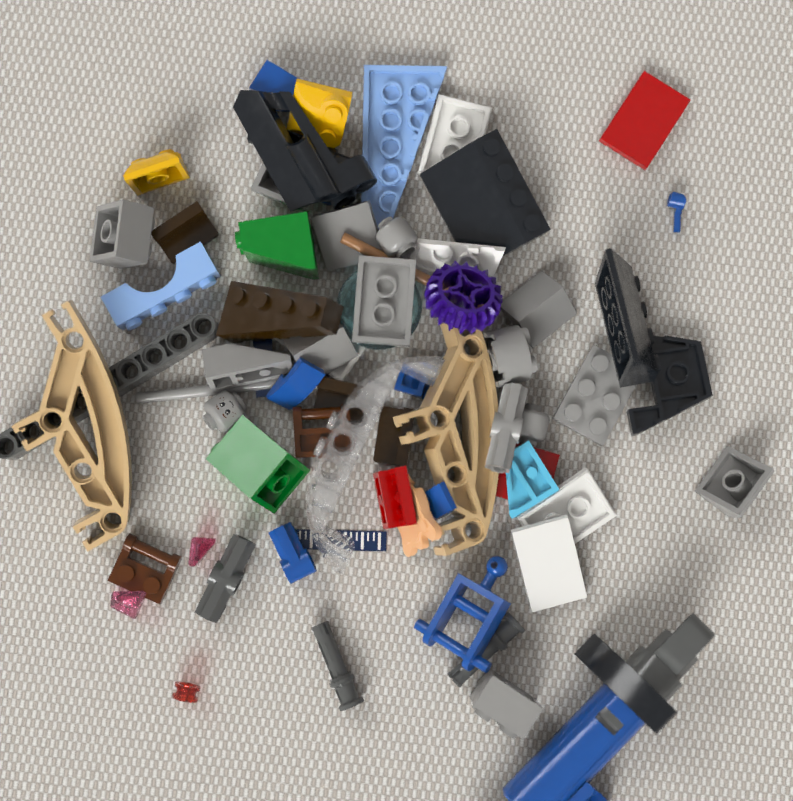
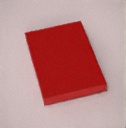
M644 71L601 136L599 142L643 170H646L691 99Z

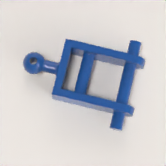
M493 556L487 561V573L480 584L458 573L430 624L422 619H418L414 625V629L424 634L423 643L431 647L437 642L463 659L462 668L467 671L473 670L474 667L484 673L490 670L492 663L481 656L511 605L510 602L491 591L496 579L503 576L508 569L506 560L500 556ZM468 587L494 602L490 612L485 611L463 597ZM456 607L483 623L469 649L443 633Z

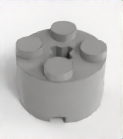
M518 325L483 332L496 381V388L503 387L504 383L528 381L531 379L532 373L537 372L536 359L533 355H530L528 344L531 343V339L526 327L520 328Z

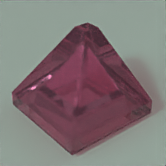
M193 537L191 539L188 565L192 567L199 565L214 546L216 538Z
M115 591L111 594L110 606L130 618L136 619L146 593L143 591Z

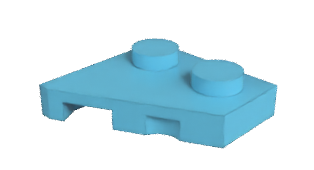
M529 440L515 448L510 472L506 473L509 514L512 519L560 490Z

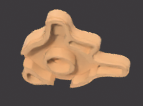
M408 474L417 524L397 528L402 538L403 552L407 557L414 556L418 549L428 548V539L431 541L440 539L442 528L431 514L424 490L421 487L415 488V482Z

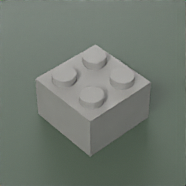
M124 199L97 206L89 262L119 269L147 264L151 255V232L155 225L153 217L154 207Z
M492 669L483 674L469 696L473 704L472 707L475 709V714L487 722L492 718L500 726L499 729L513 739L516 735L525 739L543 710L537 699Z

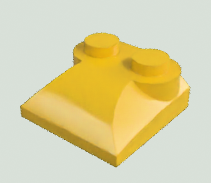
M296 79L293 97L326 146L331 148L340 146L352 92ZM290 111L287 130L303 135Z
M172 149L161 151L158 155L149 158L134 160L123 175L124 180L137 196L190 178L181 154L174 152Z

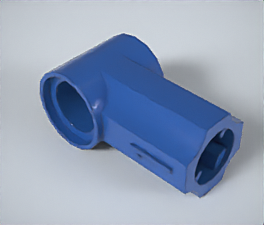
M292 522L268 532L281 558V567L290 584L317 571L311 555L303 547Z

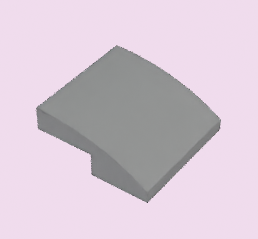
M370 200L347 205L341 209L316 214L311 217L327 271L358 264L359 255L366 256L340 243L344 232L383 251L375 239L378 227Z

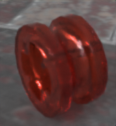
M175 682L174 686L177 688V691L172 694V698L189 703H196L198 701L196 693L200 691V686L188 682Z

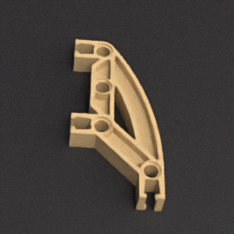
M69 300L61 304L64 310L67 309L73 321V327L63 330L54 317L56 313L53 309L42 315L58 343L40 409L16 422L11 427L17 433L27 430L25 427L27 424L34 421L39 423L44 434L34 440L30 438L21 441L26 451L53 437H57L53 450L55 456L85 506L97 509L78 519L73 525V529L78 534L86 529V526L98 522L103 530L95 537L89 536L82 541L88 552L119 535L127 526L132 497V463L126 420L114 379L93 334L73 300ZM72 332H78L83 336L84 341L81 347H74L70 344L69 335ZM80 388L91 418L98 457L73 417ZM49 412H56L60 415L62 420L59 426H53L48 422L47 415ZM87 463L91 467L92 473L90 475L80 474L77 464ZM111 512L117 513L121 517V522L112 524L107 520L106 515Z
M444 323L440 326L447 351L420 408L395 416L393 420L395 426L400 427L402 423L409 422V418L415 417L420 428L418 433L414 434L413 431L406 433L407 435L400 436L401 445L430 437L424 452L434 484L436 486L441 482H445L457 507L450 513L454 515V518L438 523L442 528V535L445 534L444 531L451 529V534L454 538L453 542L433 547L435 555L448 556L481 543L486 538L495 503L499 473L485 468V463L491 442L490 432L495 412H498V399L491 361L483 333L476 329L471 335L465 329L463 332L464 336H462L457 328L449 331L448 325ZM465 343L470 347L469 355L464 350ZM459 408L461 409L462 444L454 421ZM432 413L437 416L438 422L436 426L432 424L430 419ZM450 468L453 469L455 475L452 482L448 478V470ZM468 523L471 526V534L469 536L465 533V527Z

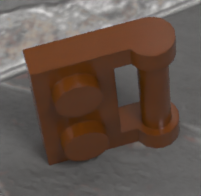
M350 403L341 404V407L302 409V406L293 407L295 458L353 454ZM342 418V426L303 429V420Z
M130 533L124 541L120 555L107 581L157 604H162L182 557L175 553L170 555L141 542L137 536ZM132 552H138L166 565L165 573L130 558Z

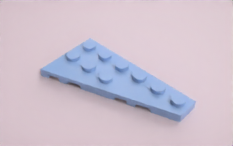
M364 65L362 155L377 178V183L369 190L362 192L361 202L370 200L377 227L385 218L392 217L394 219L445 77L447 66Z

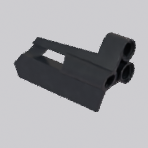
M240 90L233 108L290 212L316 202H330L335 210L341 209L353 203L357 193L365 192L377 183V178L363 155H356L338 164L291 92ZM276 110L291 111L304 135L300 141L293 142Z

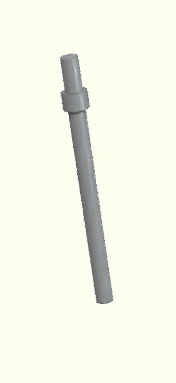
M278 378L212 392L209 385L137 392L136 402L140 404L214 396L222 391L242 393L271 389Z

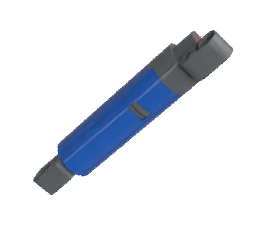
M692 613L673 633L664 629L647 648L640 645L625 662L668 701L682 687L679 680L698 661L696 655L716 634ZM604 683L503 787L504 796L508 801H569L586 782H590L612 760L645 723Z

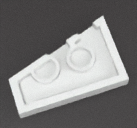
M418 238L415 244L417 248L409 259L416 260V269L430 276L433 275L436 268L441 269L445 263L451 266L454 261H457L459 265H463L467 261L469 266L474 267L478 264L479 270H488V277H494L506 247Z

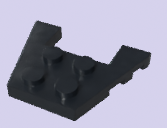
M666 335L664 337L654 336L653 353L659 356L661 371H658L659 373L654 382H651L655 405L627 410L631 436H636L713 396L701 341Z

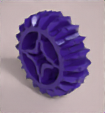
M454 261L451 266L445 263L441 269L436 268L433 275L427 281L424 299L426 300V309L431 310V318H438V326L445 323L448 325L449 331L457 328L461 334L467 329L472 335L476 329L482 332L486 326H491L494 323L496 316L499 315L503 295L500 294L501 286L496 285V277H488V270H479L478 264L471 267L467 261L463 265H459L457 261ZM483 304L482 307L475 309L478 305Z

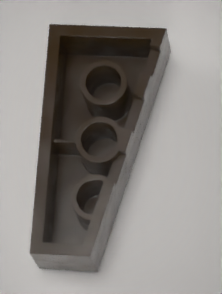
M231 281L216 336L232 343H243V341L252 340L258 342L274 338L280 340L290 339V337L337 335L344 306L328 297Z

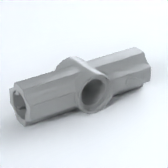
M504 383L498 412H495L490 432L491 442L485 463V468L493 472L509 473L512 466L515 445L519 442L524 418H522L528 393V388L521 384Z

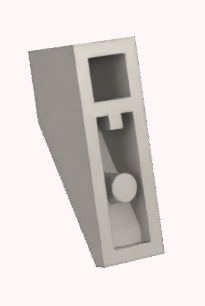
M231 343L217 344L211 348L202 349L205 378L212 392L276 379L281 374L286 376L294 366L289 354Z

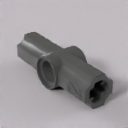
M233 534L221 560L217 561L208 577V586L195 610L196 614L214 623L219 621L230 597L235 594L243 579V571L257 544L242 536Z

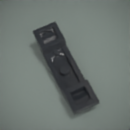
M593 634L575 653L656 735L678 713L597 635Z

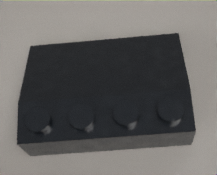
M498 129L469 143L420 174L455 242L506 247L502 256L504 257L551 230Z
M612 248L605 249L595 280V287L620 388L654 382L659 373L658 371H661L659 356L653 353L654 335L652 329L647 328L646 304L644 301L640 302L638 294L641 290L639 277L637 275L634 276L632 266Z

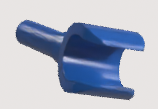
M672 192L667 202L668 207L675 208L674 233H680L681 214L686 204V197L677 192Z

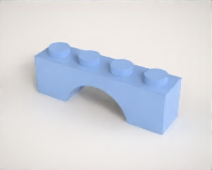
M200 241L176 255L174 276L162 289L154 292H141L124 283L101 296V299L116 326L122 330L127 329L130 331L142 325V320L148 316L156 317L167 311L166 306L175 301L181 303L188 300L192 296L191 293L193 291L213 286L217 282L216 279L221 275Z

